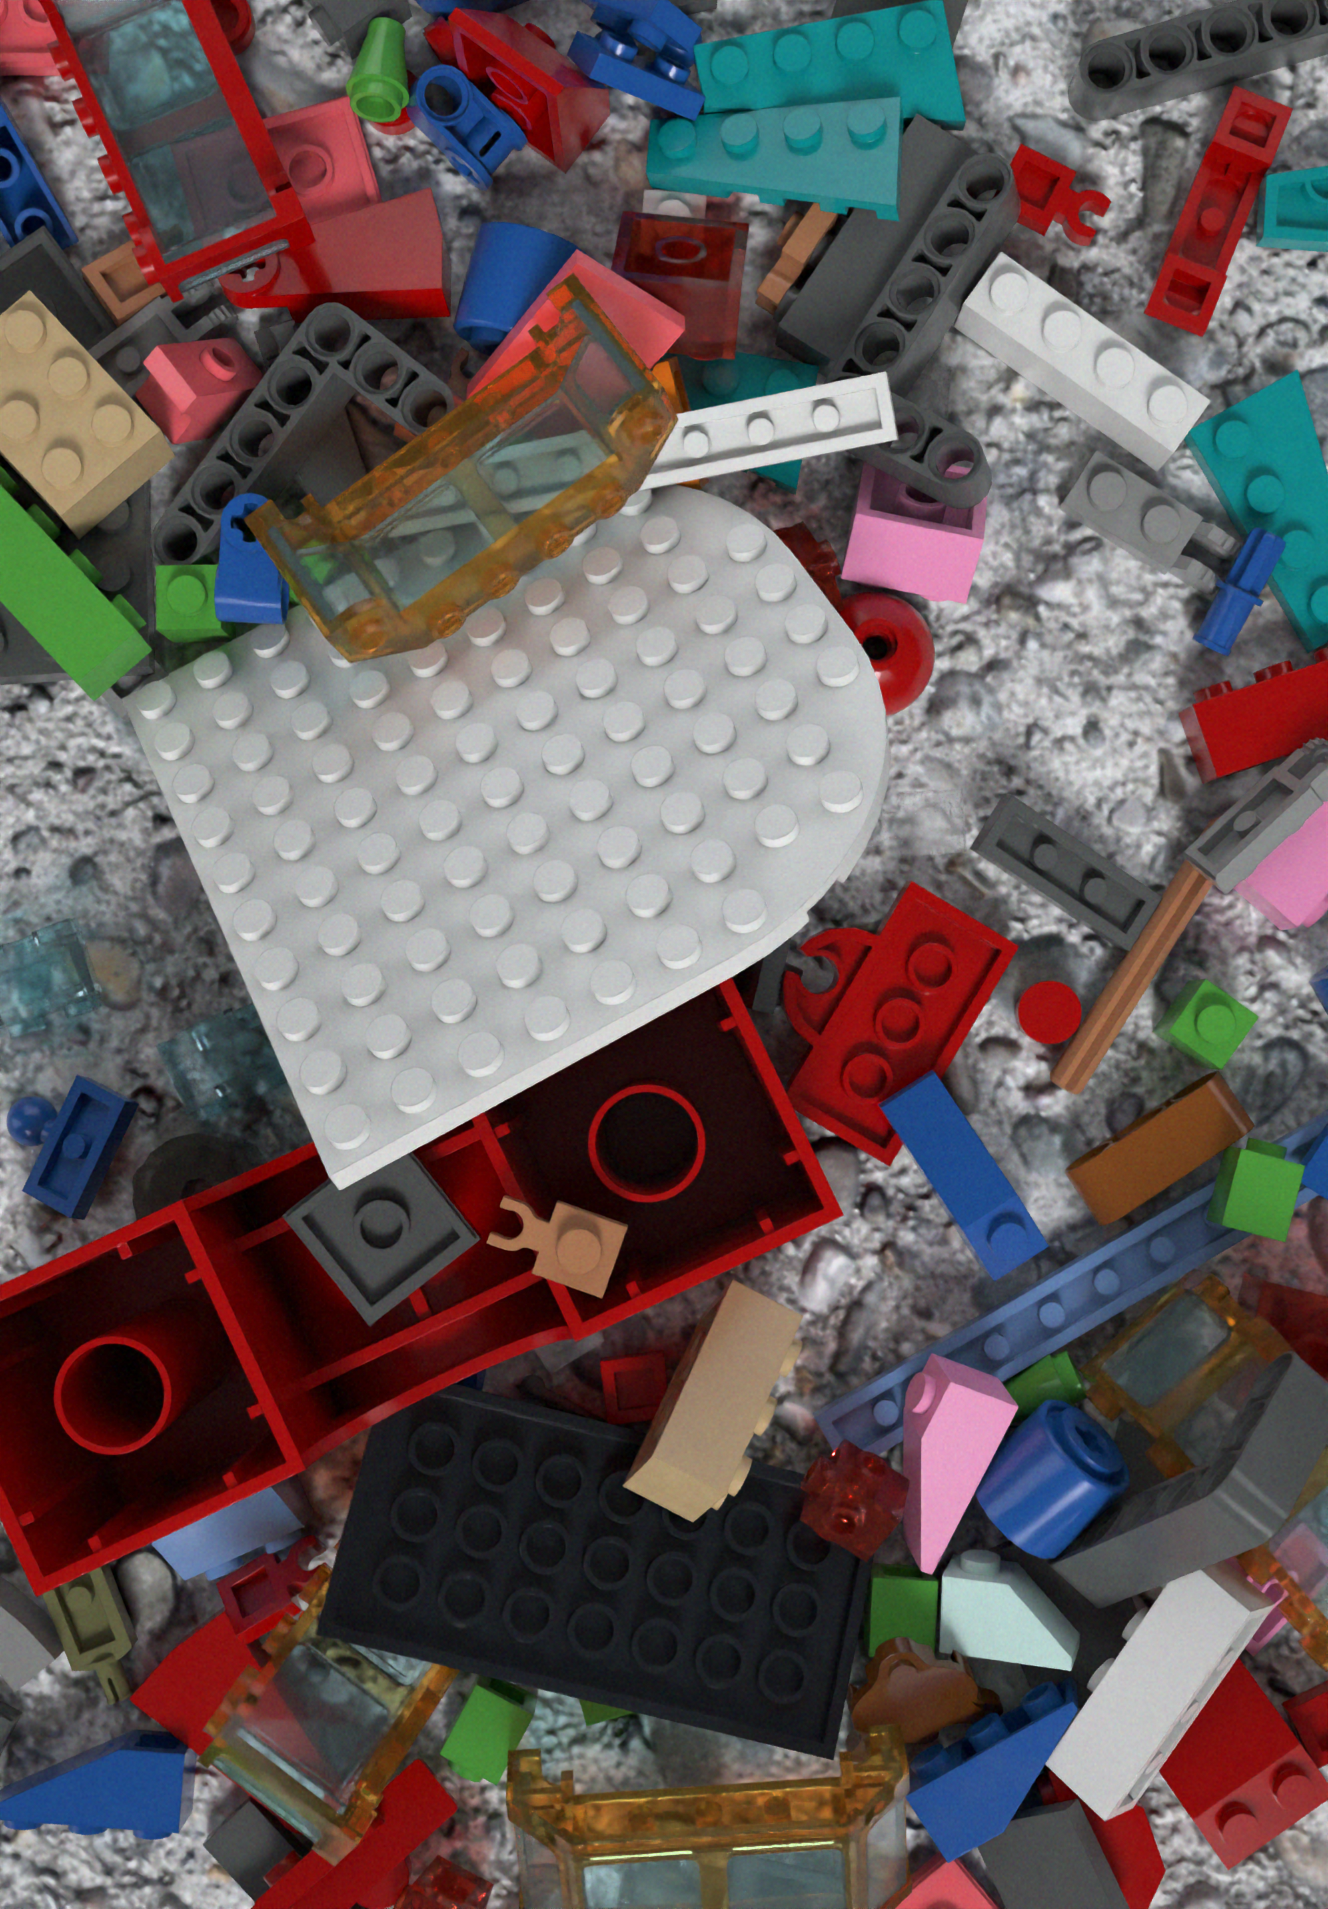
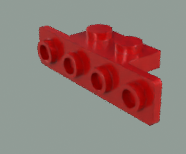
M418 1758L414 1760L369 1802L359 1807L353 1813L344 1804L329 1816L314 1831L321 1842L304 1858H301L294 1849L263 1877L270 1888L254 1902L255 1905L251 1909H350L458 1810V1802L423 1759Z

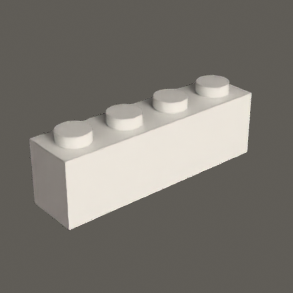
M1000 252L965 300L954 325L957 330L1156 472L1175 452L1211 402V400L1003 252Z
M1225 1560L1159 1586L1163 1591L1152 1607L1142 1608L1125 1627L1122 1637L1127 1643L1117 1658L1106 1660L1090 1678L1087 1688L1092 1692V1695L1081 1710L1078 1708L1077 1713L1045 1763L1104 1821L1133 1809L1276 1604Z

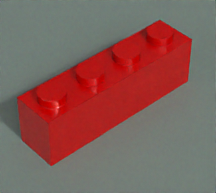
M1328 647L1313 653L1316 664L1293 670L1291 661L1288 660L1254 672L1255 684L1233 691L1230 680L1193 693L1196 703L1178 714L1202 784L1290 756L1298 748L1301 749L1303 743L1309 742V739L1315 740L1317 737L1320 740L1323 738L1328 741Z

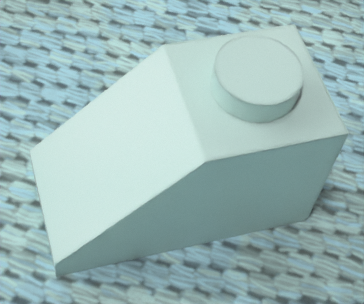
M967 1550L961 1555L953 1554L942 1575L939 1652L952 1654V1651L955 1650L963 1656L1068 1671L1072 1670L1079 1649L1080 1634L1018 1562L1002 1561L998 1554L987 1550Z

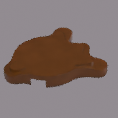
M908 1637L889 1639L876 1648L874 1658L865 1666L868 1682L859 1690L851 1683L848 1686L846 1701L854 1727L845 1741L848 1757L852 1762H868L876 1759L896 1745L931 1743L939 1737V1731L945 1727L954 1724H973L990 1713H997L1000 1717L1004 1712L1000 1697L994 1690L980 1687L976 1684L967 1659L957 1651H952V1661L937 1660L930 1645L918 1644Z

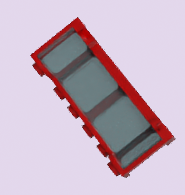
M38 0L57 37V40L47 44L53 61L64 82L75 78L82 97L72 101L78 118L89 139L100 135L107 154L97 158L103 175L114 195L125 192L132 211L123 214L122 218L136 246L132 248L133 254L149 286L160 282L171 301L175 303L184 299V292L285 248L291 247L292 251L316 242L305 212L281 163L210 0Z

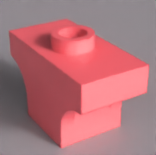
M234 337L157 345L144 360L143 364L149 370L150 375L134 395L174 445L211 438L231 416L240 410L264 375Z

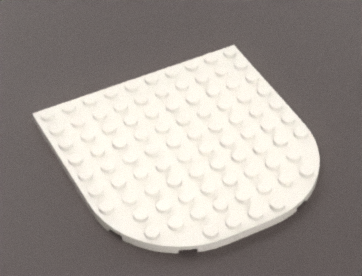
M677 484L432 533L412 546L381 562L375 563L361 573L288 611L286 624H260L255 629L168 674L169 676L159 681L148 683L140 690L122 698L327 1174L339 1190L346 1188L733 977L773 952L810 921L807 911L824 896L836 880L843 883L851 873L865 850L879 819L888 787L891 761L886 709L879 681L869 657L854 633L798 559L771 529L750 513L729 501L704 491Z

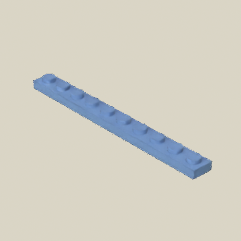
M1328 1110L1272 1142L1273 1144L1287 1147L1286 1161L1297 1164L1301 1163L1328 1123ZM1217 1175L814 1412L813 1416L846 1473L851 1472L903 1441V1409L905 1407L906 1391L912 1378L917 1373L923 1371L931 1353L998 1377L1003 1382L1252 1235V1233L1206 1220ZM1301 1183L1294 1209L1319 1194Z

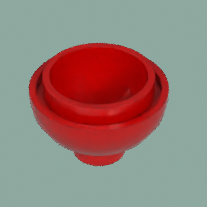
M861 592L839 600L832 606L854 633L862 648L863 643L871 637L881 638L887 645V654L884 658L880 660L869 658L879 681L887 717L906 709L922 694L929 683L934 669L935 646L926 621L911 604L888 593Z

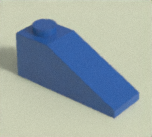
M930 1070L878 1104L970 1253L994 1282L1049 1247L1021 1199L933 1070Z

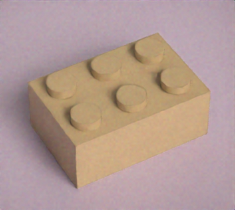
M30 290L0 315V455L78 539H81L170 462L175 455L158 426Z
M732 1279L700 1316L623 1487L691 1522H694L709 1508L718 1510L727 1494L735 1496L743 1485L752 1464V1459L743 1455L754 1433L758 1436L763 1434L775 1412L778 1400L769 1394L779 1375L787 1377L800 1354L803 1342L794 1337L803 1315Z

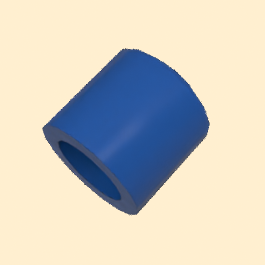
M494 221L482 223L477 229L453 323V328L457 335L467 341L472 348L490 357L576 249L584 254L586 253L577 245L538 228L509 222Z
M1046 1400L998 1446L975 1493L989 1519L1006 1538L1027 1553L1041 1559L1057 1557L1129 1489L1130 1472L1118 1446L1109 1433L1096 1420L1064 1401Z

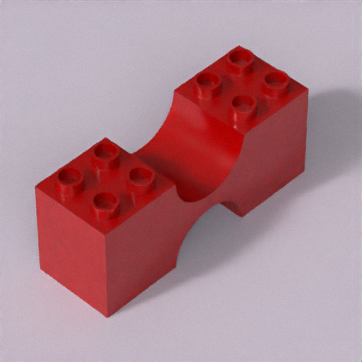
M732 977L415 1149V1152L482 1236L478 1242L370 1326L282 1216L288 1209L329 1178L314 1141L232 1179L177 1201L1 1284L0 1519L35 1596L38 1597L306 1470L316 1460L356 1434L462 1379L505 1360L554 1342L573 1339L575 1342L582 1340L844 1216ZM504 1195L528 1203L539 1217L549 1221L557 1201L560 1200L628 1225L603 1298L532 1274L539 1254L538 1251L530 1248L508 1251L487 1244L491 1231L501 1233L506 1237L518 1236L523 1231L524 1223L522 1217L515 1211L500 1207Z

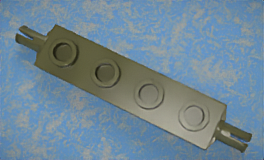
M109 1564L103 1565L42 1594L72 1671L96 1670L108 1705L130 1697L134 1693V1689L130 1685L121 1658L135 1645L138 1638Z

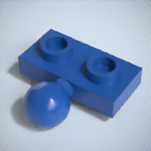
M581 0L594 10L590 20L600 29L610 28L621 37H624L626 32H628L635 40L654 50L655 56L656 54H662L687 68L694 65L693 46L703 43L701 35L703 28L669 0Z
M606 28L597 33L595 37H592L577 30L568 50L567 56L589 78L693 121L696 120L706 99L687 80L691 73L687 67L662 54H656L653 62L639 57L636 41L628 32H626L624 37H621L612 29Z
M80 1075L76 1076L59 1114L51 1102L39 1096H27L16 1101L10 1108L6 1118L9 1134L16 1142L25 1146L33 1147L44 1144L22 1191L69 1218L85 1220L139 1103L92 1078Z

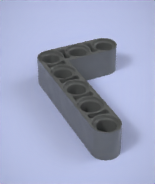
M1235 0L1099 40L1089 45L1080 58L1068 89L1069 103L1074 112L1082 118L1090 121H1101L1328 55V0ZM1278 20L1286 23L1294 35H1285L1278 32L1271 21ZM1220 38L1227 41L1232 46L1234 53L1219 51L1213 46L1210 39ZM1158 55L1165 57L1172 63L1174 70L1164 71L1158 69L1152 64L1149 57ZM1092 73L1104 74L1112 80L1115 87L1109 89L1097 87L1091 82L1088 75Z
M990 152L977 154L967 159L959 168L823 383L827 384L888 372L898 436L904 433L918 434L916 441L911 446L902 450L891 449L893 441L844 451L939 502L956 509L971 508L979 504L989 493L992 485V473L979 440L971 433L905 398L960 313L963 303L976 287L1017 223L1021 213V201L1014 173L1009 162L1001 155ZM987 190L1001 191L991 200H976L980 194ZM962 243L967 245L962 252L956 255H941L947 247L953 244ZM919 298H933L927 307L919 311L907 310L908 306ZM887 351L898 352L897 357L891 363L885 366L872 365L880 354ZM958 461L974 463L968 474L959 479L944 477L946 470Z
M325 303L317 306L306 317L157 522L151 534L150 546L153 556L160 565L219 564L220 520L224 509L221 506L224 492L230 486L235 485L234 498L240 494L254 493L264 496L274 504L356 391H359L428 446L443 452L459 449L470 439L475 422L472 408L448 385L348 307L339 303ZM351 329L348 343L341 350L333 352L337 337L342 332ZM398 366V376L395 382L390 387L380 390V381L384 373L388 369ZM312 381V388L308 398L296 405V395L299 389L304 384ZM447 403L444 419L438 425L428 428L427 419L431 410L436 405ZM273 433V444L270 450L265 455L259 457L258 452L261 441L267 435ZM243 526V527H242V532H243V533H244L245 529L247 528V526ZM197 536V548L194 554L185 560V547L192 537Z
M1291 1350L1276 1357L1254 1382L1210 1461L1110 1506L1057 1557L1047 1559L1048 1565L1097 1609H1100L1265 1543L1286 1521L1328 1442V1382Z

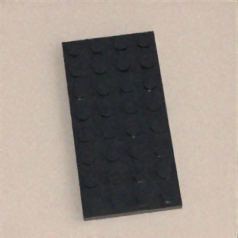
M452 1384L370 1426L315 1635L834 1760L886 1495L752 1461L747 1477L735 1496L727 1494L718 1510L709 1508L694 1522H691L623 1487L647 1433Z

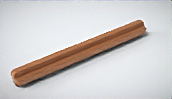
M1220 817L1211 819L1208 822L1205 829L1203 830V832L1201 833V835L1209 827H1211ZM1186 859L1165 890L1162 900L1135 944L1124 955L1050 1072L1051 1081L1071 1094H1079L1083 1091L1213 885L1197 872Z

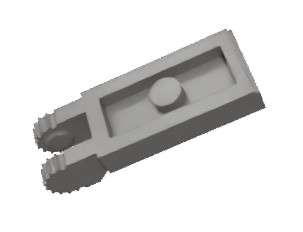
M198 274L187 280L185 284L180 285L184 299L173 303L168 295L163 299L158 296L87 351L136 404L139 403V400L134 394L150 375L143 362L157 345L219 339L223 335L228 334L234 325L237 324L239 316L228 304L217 307L187 330L178 321L177 318L191 314L213 294L212 292L215 290L214 285L206 275Z
M1097 450L1059 507L1067 515L1163 575L1169 572L1205 594H1215L1218 589L1215 583L1217 579H1220V576L1194 558L1181 555L1187 542L1191 540L1214 556L1231 562L1235 561L1242 548L1241 543L1237 539H1234L1231 535L1226 534L1225 531L1213 524L1202 522L1203 517Z
M1317 737L1315 740L1309 739V742L1303 743V747L1293 752L1280 766L1276 764L1184 851V858L1197 872L1225 894L1229 893L1240 881L1249 877L1258 864L1288 836L1297 832L1305 821L1324 804V801H1328V741L1323 738L1320 740Z

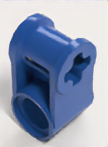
M442 64L429 68L409 89V102L406 105L410 120L445 154L452 166L468 182L482 191H487L493 184L491 175L513 150L521 151L527 145L528 140L514 120L499 107L492 104L466 78L464 73L453 66ZM427 85H440L449 92L453 101V109L450 115L440 116L429 109L424 97ZM492 138V143L480 156L479 151Z
M254 493L240 494L228 502L223 509L220 520L219 564L215 576L214 590L216 618L218 621L284 625L286 624L289 609V574L287 569L288 524L274 504L264 496ZM255 515H259L268 524L269 530L258 531L256 542H252L242 532V527L252 526L255 521Z

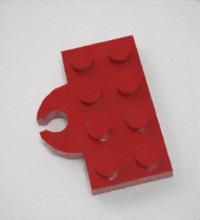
M913 881L905 882L875 934L855 927L826 928L804 939L795 947L806 957L822 956L831 963L834 976L832 983L826 990L819 993L809 992L803 986L799 974L784 970L781 974L783 980L780 982V1003L791 1029L809 1044V1047L784 1087L794 1110L889 1167L903 1144L878 1104L930 1070H933L941 1081L1019 948L1017 944Z

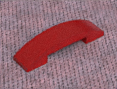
M1234 85L1170 236L1143 314L1203 337L1226 282L1227 275L1225 274L1258 193L1259 185L1273 162L1293 108Z

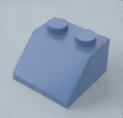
M296 1474L151 1544L184 1581L205 1572L208 1581H211L242 1566L244 1561L241 1555L263 1545L267 1554H270L301 1539L303 1535L300 1528L305 1526L314 1514V1511Z

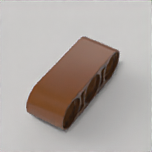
M1214 1071L1189 1084L1076 1159L1064 1170V1173L1099 1226H1104L1128 1214L1241 1139L1255 1125L1220 1072Z

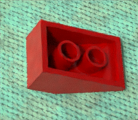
M456 7L448 17L459 71L464 73L466 78L492 104L499 107L514 120L528 140V147L566 174L610 116L609 89L606 87L607 85L589 78L576 64L557 52L553 40L536 25L526 23L523 27L507 14Z
M1239 1657L1159 1770L1227 1870L1233 1868L1328 1800V1782Z

